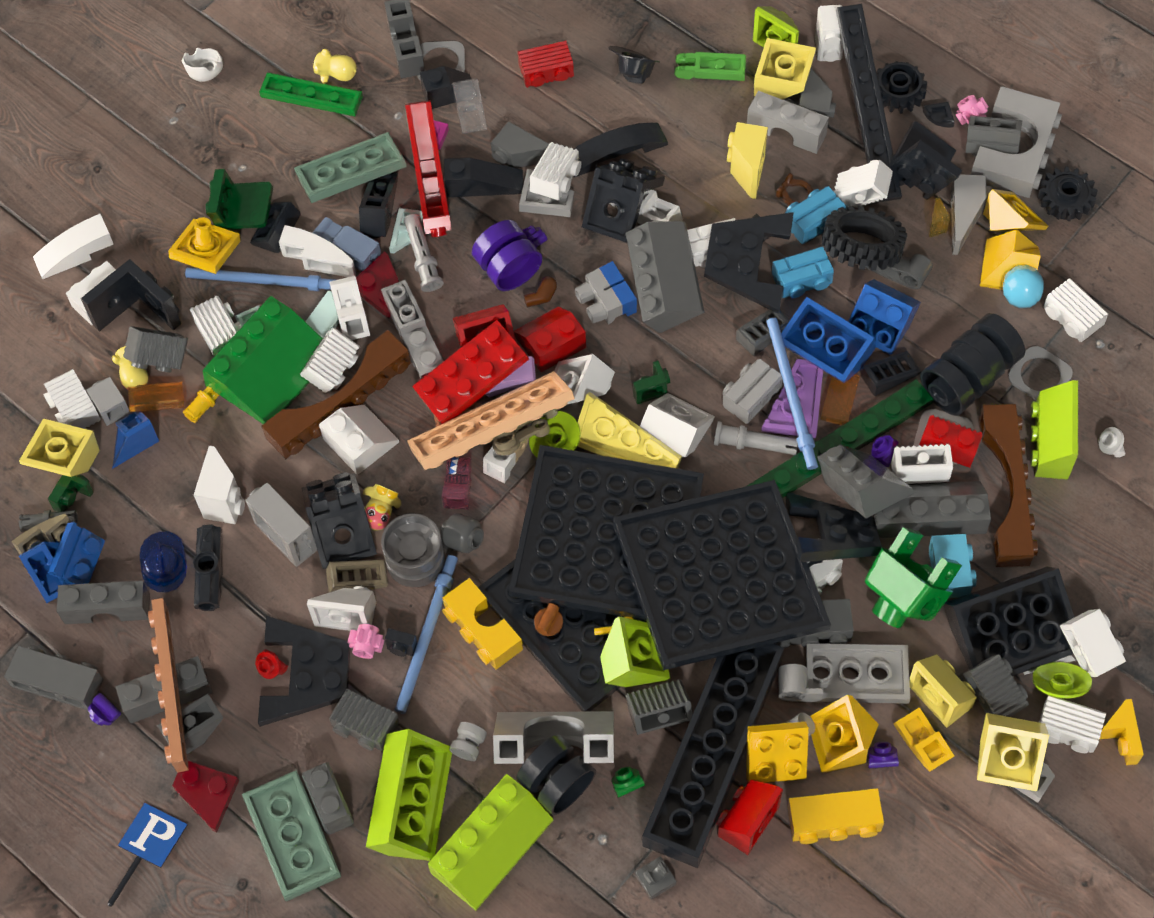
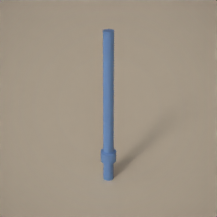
M189 267L185 271L186 278L308 288L309 291L331 290L329 282L335 281V279H323L319 275L299 277L219 270L214 274L199 268Z
M770 318L766 322L796 426L798 448L803 452L807 469L813 470L818 467L813 450L815 447L812 434L808 432L777 318Z
M447 555L442 573L438 574L434 584L436 590L395 707V711L398 713L406 714L443 605L442 597L446 595L447 591L451 590L454 581L452 575L458 558L453 555Z

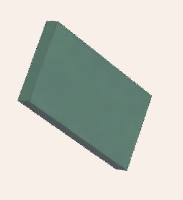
M389 132L302 164L294 169L310 202L313 203L407 166L404 157Z
M297 770L242 794L286 902L341 877Z

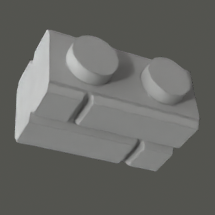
M757 359L752 365L748 363L740 372V378L735 383L729 382L722 392L724 408L733 415L735 414L745 424H748L782 388L783 379L781 374L775 369L770 368L761 359Z

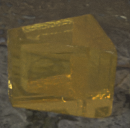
M940 198L935 199L929 237L946 233L948 230L950 216Z

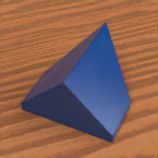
M139 409L115 422L117 434L112 469L159 442L152 423Z
M42 542L19 555L46 603L58 597V585H68L59 580L57 576L48 574L60 542Z

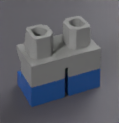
M613 261L586 274V282L575 288V296L581 304L592 299L595 304L586 308L592 323L605 319L609 325L620 315L626 313L627 316L637 313V298L626 281H624L623 276Z

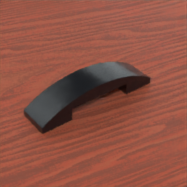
M650 122L623 126L602 133L578 145L573 149L579 151L578 161H581L580 172L577 176L595 171L598 163L642 148L644 153L667 146L668 141L659 123Z

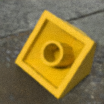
M992 189L989 193L983 215L990 221L991 231H1013L1016 229L1018 231L1046 230L1049 227L1014 192Z
M1017 229L987 239L980 286L1003 290L1005 275L1015 266L1029 265L1038 270L1041 256L1039 247Z
M846 695L810 716L815 724V731L811 734L822 773L866 763L868 749L879 724L852 695Z

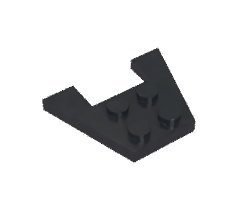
M794 212L713 223L710 231L704 277L779 314L783 286L757 282L764 236L789 240Z
M790 492L787 493L785 502L788 515L816 518L821 540L798 537L796 549L800 562L878 556L882 545L873 516L865 518L854 510Z
M266 615L265 645L292 646L289 696H260L259 727L338 703L346 689H348L351 648L349 643H347L348 641Z

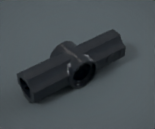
M213 524L202 525V527L197 528L196 556L193 561L195 569L194 608L202 611H214L220 608V581L223 576L221 566L222 528ZM214 565L212 569L203 571L205 566Z

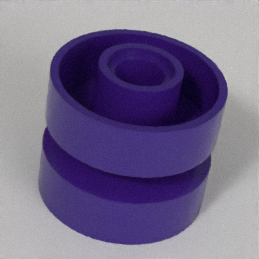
M504 220L492 225L478 237L472 247L473 258L484 271H487L488 277L500 291L513 290L523 285L534 276L542 263L541 253L530 240H527L526 234L513 220Z

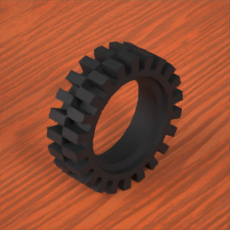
M847 206V210L841 207L838 208V212L833 210L831 215L827 216L822 236V246H824L826 252H830L829 256L832 258L838 257L837 261L840 263L848 261V266L850 267L858 264L859 269L865 270L866 266H869L871 271H876L877 266L881 270H885L887 266L892 268L895 263L898 264L900 262L907 239L906 229L901 227L902 223L900 221L894 222L895 217L891 215L885 217L886 213L883 211L877 214L874 213V208L864 211V206H858L857 210L853 206ZM844 233H865L880 239L884 243H864L850 238Z

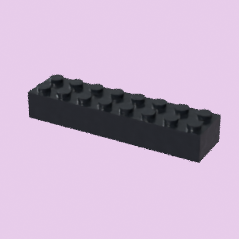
M769 644L717 657L642 835L643 847L695 868L699 867L746 751L748 726H756L778 668L781 665L784 652L783 647Z

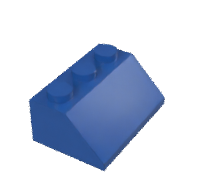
M808 297L805 298L781 332L786 348L843 383L862 369L876 348L873 336Z

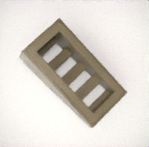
M384 559L329 562L326 569L329 593L343 588L354 589L356 586L366 587L369 590L388 586ZM371 569H376L377 580H372ZM364 570L365 581H361L360 571ZM349 572L353 573L354 581H349ZM337 574H341L342 582H338Z

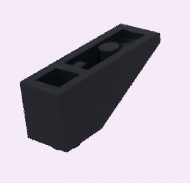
M474 158L444 159L447 197L522 194V169Z
M389 173L369 181L359 206L360 233L371 238L386 237L392 217L398 173Z

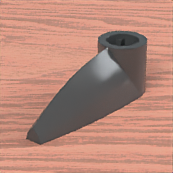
M914 254L911 258L902 256L898 264L895 263L892 268L887 266L885 270H881L877 266L876 271L873 272L908 288L920 289L932 270L933 263L924 255Z

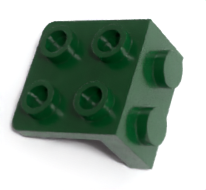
M215 169L213 180L210 182V198L205 207L206 214L214 225L224 229L265 227L273 193L272 184L270 182L233 183L225 169Z

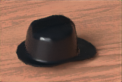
M618 46L608 47L609 50L618 54L619 73L632 83L643 84L646 78L651 76L655 63L660 62L630 49Z

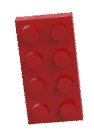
M496 320L412 387L440 423L443 424L460 415L526 363L529 358L500 322Z

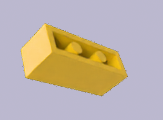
M878 788L789 798L787 809L793 842L800 841L801 844H812L821 838L840 841L848 838V835L860 834V837L863 838L873 837L882 831L884 825Z

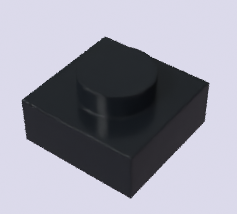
M388 628L385 636L387 649L397 656H413L417 646L416 636Z

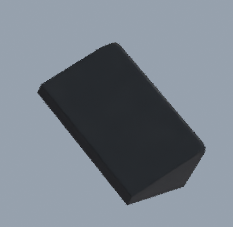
M272 202L266 226L257 228L250 243L273 253H279L281 251L279 240L284 225L294 227L301 215L300 211L291 202Z

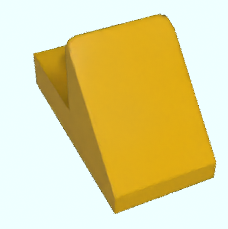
M1126 699L1104 726L1100 735V739L1119 738L1118 751L1120 756H1124L1126 765L1138 764L1144 755L1132 699Z

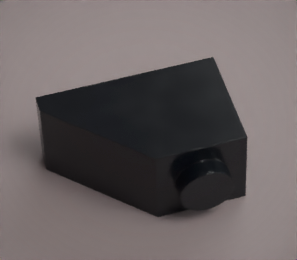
M446 66L420 72L422 91L426 101H431L432 109L477 97V92L468 73Z

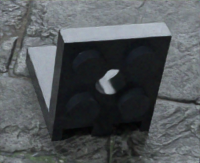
M917 121L910 125L888 166L892 171H895L904 178L902 183L909 188L916 186L924 192L923 198L926 200L958 179L962 172L959 167L951 162L956 150Z
M620 159L616 162L611 161L610 164L596 167L581 227L627 243L626 232L636 227L644 192L663 186L665 176L658 174V170L652 167L643 166V168L634 166L635 162L628 159ZM609 203H614L617 206L618 214L616 217L608 213L607 207Z
M131 259L80 298L92 325L99 332L139 299L172 330L181 325L178 316L180 311L173 303L174 295L165 286L161 288L157 284L156 278L148 270L144 272Z
M340 473L335 475L333 479L324 482L322 480H314L301 488L305 509L323 569L327 568L329 562L355 561L377 555L355 473ZM344 528L350 531L349 538L344 541L337 540L334 537L339 529Z

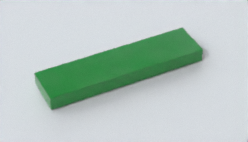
M268 72L259 91L262 98L354 117L363 98L362 91Z

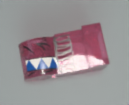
M452 457L447 460L445 484L442 490L444 508L469 510L472 481L471 458Z

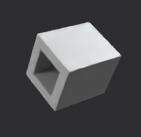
M111 377L97 381L92 387L86 389L106 426L130 414L124 398Z

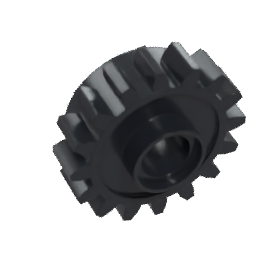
M895 61L891 64L886 63L883 69L878 68L877 78L883 107H890L889 112L891 113L894 109H898L900 114H903L904 108L912 112L914 105L920 107L922 99H925L927 92V81L924 80L925 74L920 73L917 66L914 67L908 62Z
M1065 166L1064 172L1055 168L1053 175L1047 173L1045 180L1041 181L1038 199H1042L1040 206L1042 208L1045 207L1048 211L1047 214L1053 215L1057 220L1070 221L1075 218L1080 220L1083 213L1088 215L1091 208H1094L1098 192L1097 189L1093 188L1095 181H1087V173L1079 175L1078 168L1074 172H1070L1068 166Z

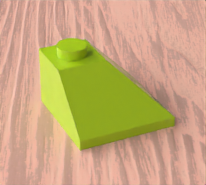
M758 6L755 9L753 41L764 47L766 39L770 38L798 44L799 30L792 18L785 12L779 11L772 6Z
M617 617L614 620L600 656L605 683L631 687L670 679L669 670L662 669L647 622Z

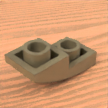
M66 514L53 517L32 527L11 542L19 555L42 542H60L67 523H71Z

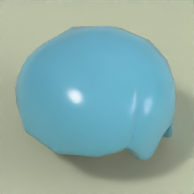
M1019 265L1007 272L1003 283V292L1009 304L1018 308H1030L1040 301L1044 290V281L1036 268L1029 265Z

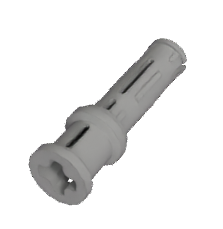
M418 214L408 215L403 221L416 258L414 268L416 272H419L421 278V290L423 292L435 291L444 284L443 279L439 277L437 272V260L430 254L420 222V216Z
M720 421L717 423L714 439L715 446H718L719 443L736 446L738 450L744 449L745 446L793 456L796 455V447L798 445L797 440L794 438L747 431V427L743 425L732 427L723 425Z

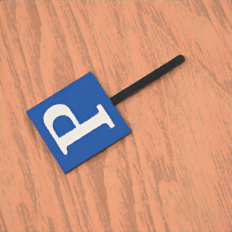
M144 803L118 844V847L137 857L108 901L109 907L114 905L142 859L160 868L163 866L188 824Z

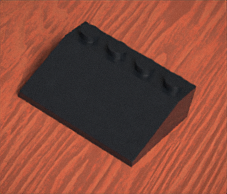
M1046 566L945 602L943 605L951 631L969 670L986 659L999 654L1001 658H1005L1012 667L1011 675L1014 676L1074 654L1060 627L1061 624L1075 617L1059 568Z

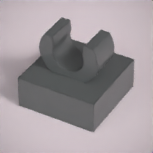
M661 856L635 871V876L651 900L675 886L677 882Z

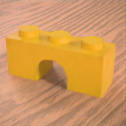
M470 578L442 597L444 604L442 611L449 622H456L461 628L459 632L468 644L472 642L479 649L477 650L478 656L486 665L490 663L497 670L523 650L522 639L505 619L490 627L482 626L477 622L478 617L488 610V603L485 595Z

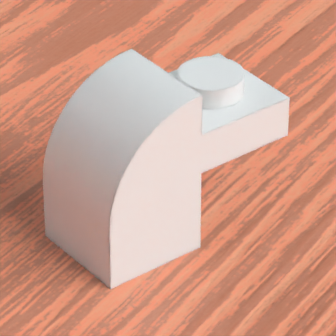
M351 276L330 281L342 334L351 340L370 336L356 277Z

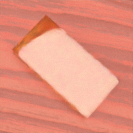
M859 375L852 376L845 383L832 376L821 420L839 425H844L849 421L860 380Z
M182 382L128 386L130 412L184 408Z

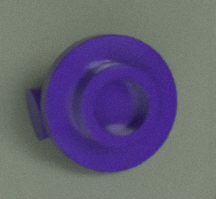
M531 225L522 230L526 234L527 240H530L535 247L548 240L541 227L535 228Z
M889 435L879 437L872 445L871 455L885 467H889L894 448L898 446L899 442Z
M102 693L96 695L88 707L91 720L100 726L111 725L121 715V712Z
M888 742L875 743L874 746L868 749V768L899 766L897 748L891 746Z

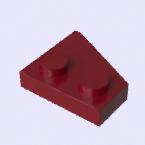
M384 251L356 277L361 298L384 316L390 318L391 315L381 289L396 284L399 280L388 254Z
M188 761L189 770L178 772L172 787L195 813L205 821L209 828L217 832L239 783V779Z

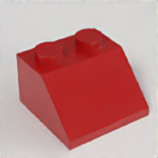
M502 304L453 318L460 348L496 320L500 322L516 342L509 311L505 305Z
M559 306L514 330L515 337L527 354L534 358V364L541 373L558 364V361H563L586 348L585 330L572 312Z
M752 779L746 787L741 785L732 799L735 804L730 811L725 809L716 823L719 826L718 837L746 855H749L780 808L783 789L776 785Z

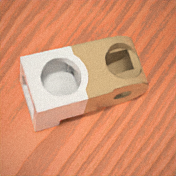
M529 438L520 442L519 448L511 455H499L494 452L492 446L483 458V473L505 483L510 476L511 469L525 451Z

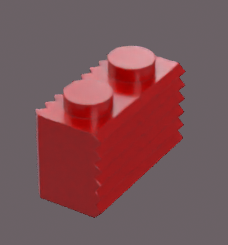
M566 40L518 51V63L525 87L527 88L530 86L539 87L544 83L553 82L554 80L565 81L569 77L572 78L574 76L573 60Z
M931 415L919 445L921 447L924 445L928 447L931 444L934 447L936 444L938 446L948 444L951 448L952 462L970 468L983 434L981 432L977 433L976 430L972 431L971 428L966 429L965 426L961 427L960 424L956 425L955 422L945 421L944 418L940 420L939 416L935 418L934 415Z

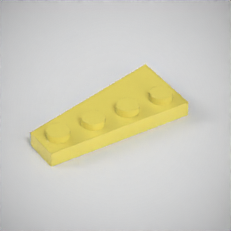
M589 392L586 394L578 419L581 430L578 447L601 456L678 469L682 458L681 455L593 393Z

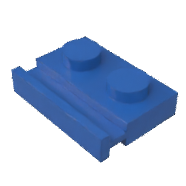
M75 522L67 523L48 574L57 576L59 580L68 585L89 584L105 540L85 528L78 527Z

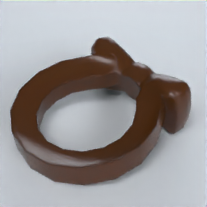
M789 173L785 181L777 189L776 197H782L784 202L790 206L794 202L801 203L802 201H794L789 197L786 191L788 186H801L806 189L808 195L813 189L806 181L793 179V174Z

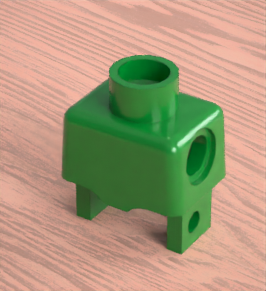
M905 527L902 528L889 549L881 548L865 577V584L880 596L873 606L872 612L882 621L896 628H901L907 618L923 621L933 620L953 593L949 585L962 567L956 560L941 557L935 568L928 564L921 565L914 561L910 556L924 535L919 531Z

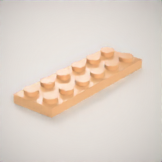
M553 371L424 432L407 442L424 470L436 468L442 465L445 460L454 456H462L469 449L479 444H487L494 437L504 432H512L519 425L527 421L537 420L550 410L560 409L575 398L568 385Z

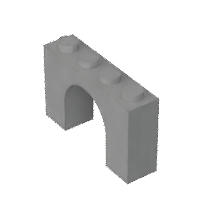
M1001 86L991 118L1022 120L1021 131L1030 137L1033 147L1021 154H1007L980 146L971 175H986V186L1014 192L1017 195L1030 198L1032 189L1038 190L1042 174H1038L1039 168L1045 169L1049 157L1045 150L1046 148H1052L1056 134L1051 133L1052 129H1058L1062 114L1058 113L1060 103Z
M614 711L497 712L493 733L494 764H524L525 753L528 749L541 745L550 737L558 734L570 745L584 750V763H614Z

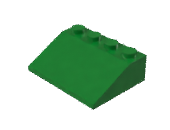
M270 296L203 369L205 386L212 388L215 393L264 424L281 410L287 409L310 383L304 377H301L300 373L323 338L291 308Z

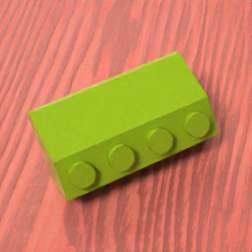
M411 729L386 734L366 848L388 856L430 861L435 856L452 757L449 745Z
M506 774L428 863L430 872L476 911L553 822V818L527 789Z

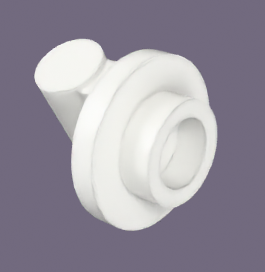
M1115 427L1106 428L1099 437L1100 450L1115 457L1125 455L1122 431Z

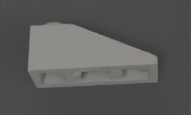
M959 175L958 179L952 182V255H958L983 212L985 201H987L990 193V186H986V175Z

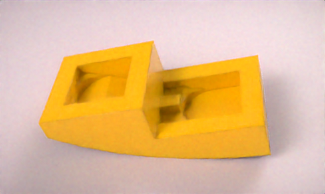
M920 707L893 723L908 747L929 772L954 757L940 732L934 731Z

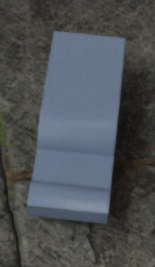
M325 217L312 232L345 252L353 260L355 268L362 272L381 255L378 242L349 226L342 227L330 218Z

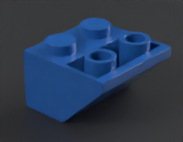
M872 279L864 285L848 322L873 336L876 348L892 355L910 327L921 302Z

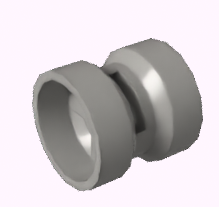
M461 722L457 729L458 737L452 741L449 750L461 759L476 761L479 755L478 747L485 741L487 732L475 724Z

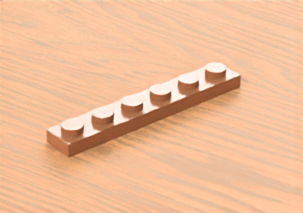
M159 598L151 600L153 610L148 611L150 626L155 628L156 637L151 638L153 652L155 655L158 654L159 664H155V674L157 681L162 683V691H158V700L161 709L165 708L166 718L161 719L164 736H168L169 745L165 746V756L167 763H172L176 772L188 771L189 767L169 609L164 599Z

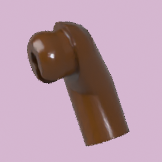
M551 276L543 277L537 292L524 295L527 308L551 301L557 289V282Z

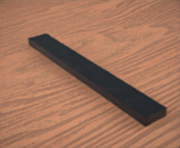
M862 4L837 7L836 14L867 164L872 160H881L886 166H889L894 155ZM895 171L892 172L887 199H879L875 203L902 198L898 174Z

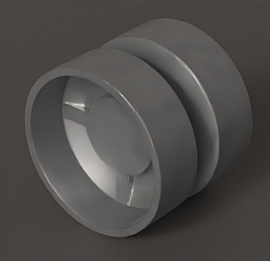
M405 514L395 518L386 526L382 534L381 546L391 577L399 584L407 587H422L433 582L438 574H441L445 563L441 535L436 524L428 517L420 514Z

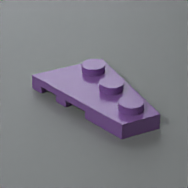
M797 359L791 371L808 432L812 434L813 438H816L823 370L807 360ZM783 387L778 399H776L772 406V410L765 420L761 432L798 436L785 387Z

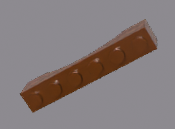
M387 330L367 345L365 357L359 370L340 391L326 400L311 406L281 410L262 425L265 438L285 460L291 455L298 454L305 444L322 435L319 424L340 408L363 404L374 391L381 390L391 378L406 371L411 364L409 350Z
M1016 404L983 405L979 416L980 430L983 434L981 438L982 443L992 451L1000 462L1007 477L1010 490L1008 514L998 528L993 540L996 567L1030 566L1033 557L1038 554V543L1036 539H1032L1031 530H1034L1035 519L1034 514H1029L1028 505H1031L1032 495L1031 489L1026 488L1025 480H1028L1029 472L1028 464L1023 463L1022 455H1025V440L1020 439L1019 433L1022 430V415L1017 414Z

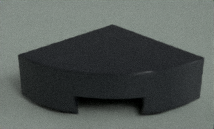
M949 102L924 105L923 113L930 122L941 127H954L955 121Z

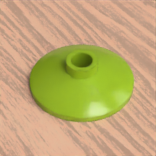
M558 411V414L553 418H540L547 420L550 428L549 434L544 437L533 435L529 438L530 449L538 457L540 445L575 451L580 441L581 430L577 420L572 415ZM561 437V440L556 443V440Z
M1051 662L1037 667L1033 672L1032 681L1035 687L1053 697H1080L1089 692L1092 687L1090 674L1074 664Z

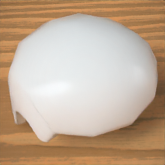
M196 48L193 55L185 53L182 59L188 75L199 82L215 78L223 68L221 55L217 50L211 48Z

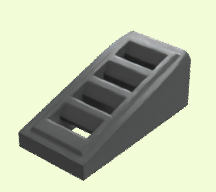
M768 310L746 323L736 331V340L749 353L756 356L772 343L769 329L765 325L766 321L775 316L782 323L779 326L781 332L790 321L781 311L777 314ZM761 328L766 334L763 335L758 329ZM752 333L758 337L757 340L751 335Z

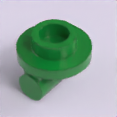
M631 767L620 768L611 779L614 786L613 789L618 798L645 786L639 770Z

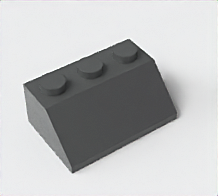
M839 445L830 448L827 452L817 457L825 484L865 518L914 494L913 488L870 454Z

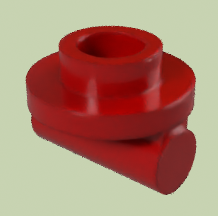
M267 649L259 653L255 660L258 673L266 679H273L279 674L283 675L288 669V666L275 653Z

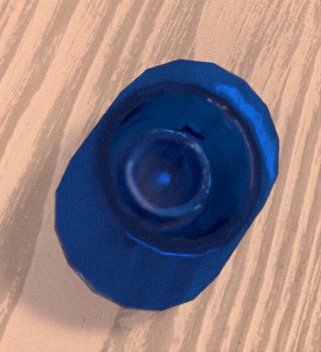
M157 532L144 540L140 548V563L145 584L156 592H170L177 589L183 583L187 569L182 540L171 532Z

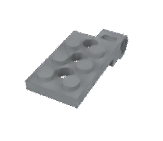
M807 643L806 667L800 664H786L778 668L779 698L790 702H836L846 695H852L858 703L909 704L908 645ZM817 667H824L829 671V676L824 679L817 678L813 670ZM847 667H852L857 670L858 677L847 679L842 671ZM875 668H882L887 672V677L883 680H878L872 676L871 671Z

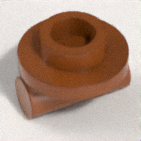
M549 603L547 608L540 610L536 614L534 625L540 634L553 636L561 630L563 618L558 612L559 607L557 605Z

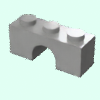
M758 91L748 108L747 124L768 127V136L771 135L774 128L784 129L792 135L794 146L817 154L827 135L829 117L764 92Z

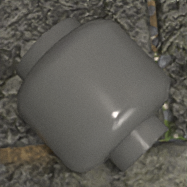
M456 513L450 516L449 519L443 522L441 527L444 544L448 548L461 553H470L476 550L484 538V531L480 522L464 514Z

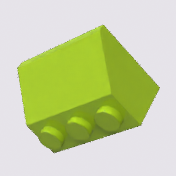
M1077 380L1039 392L1037 401H1032L1031 417L1035 418V425L1031 427L1030 440L1035 442V450L1031 451L1030 466L1035 467V477L1069 479L1078 456Z

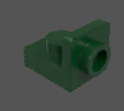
M659 361L653 362V376H644L638 381L633 382V397L636 404H641L667 394V384L670 383V377L667 369L661 368Z
M79 474L72 477L62 475L48 497V501L54 511L65 512L67 507L73 505L77 492L91 497L94 492L89 484V480L83 475Z

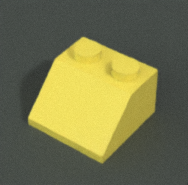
M767 38L754 78V96H756L758 91L774 97L785 99L803 92L816 48Z
M737 122L735 132H730L727 162H731L730 173L750 198L756 199L765 160L768 127Z
M43 419L19 462L22 465L72 477L88 472L100 450L93 431Z
M938 655L919 660L914 664L909 679L910 688L946 728L973 708L977 698L975 691L966 681L962 682L957 677L953 666L947 660H942Z
M986 713L980 740L977 780L1037 791L1049 739L1046 724Z

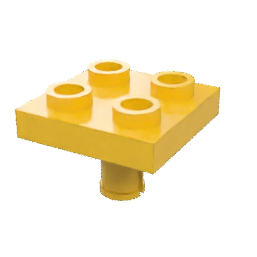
M205 217L193 219L168 250L169 258L216 274L240 243V234L212 225L210 219Z
M806 721L748 726L746 769L748 783L751 779L764 783L807 779L809 727Z

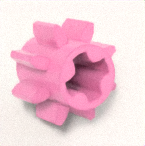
M970 95L957 104L959 110L956 111V117L961 125L969 124L970 116L987 117L985 113L988 111V105L983 97L977 100L974 95Z
M360 624L357 631L350 630L347 643H349L350 648H353L352 653L355 656L371 659L373 658L374 651L382 652L384 640L383 635L379 634V628L370 624Z

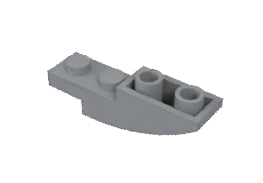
M406 280L381 289V292L402 343L409 350L413 367L416 368L422 379L444 361L432 339L425 319Z

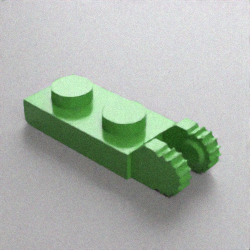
M696 52L676 55V63L680 65L675 68V76L678 78L745 80V54Z

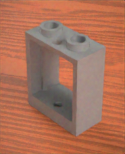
M268 483L262 487L255 488L249 494L246 503L254 524L296 567L317 551L310 526Z

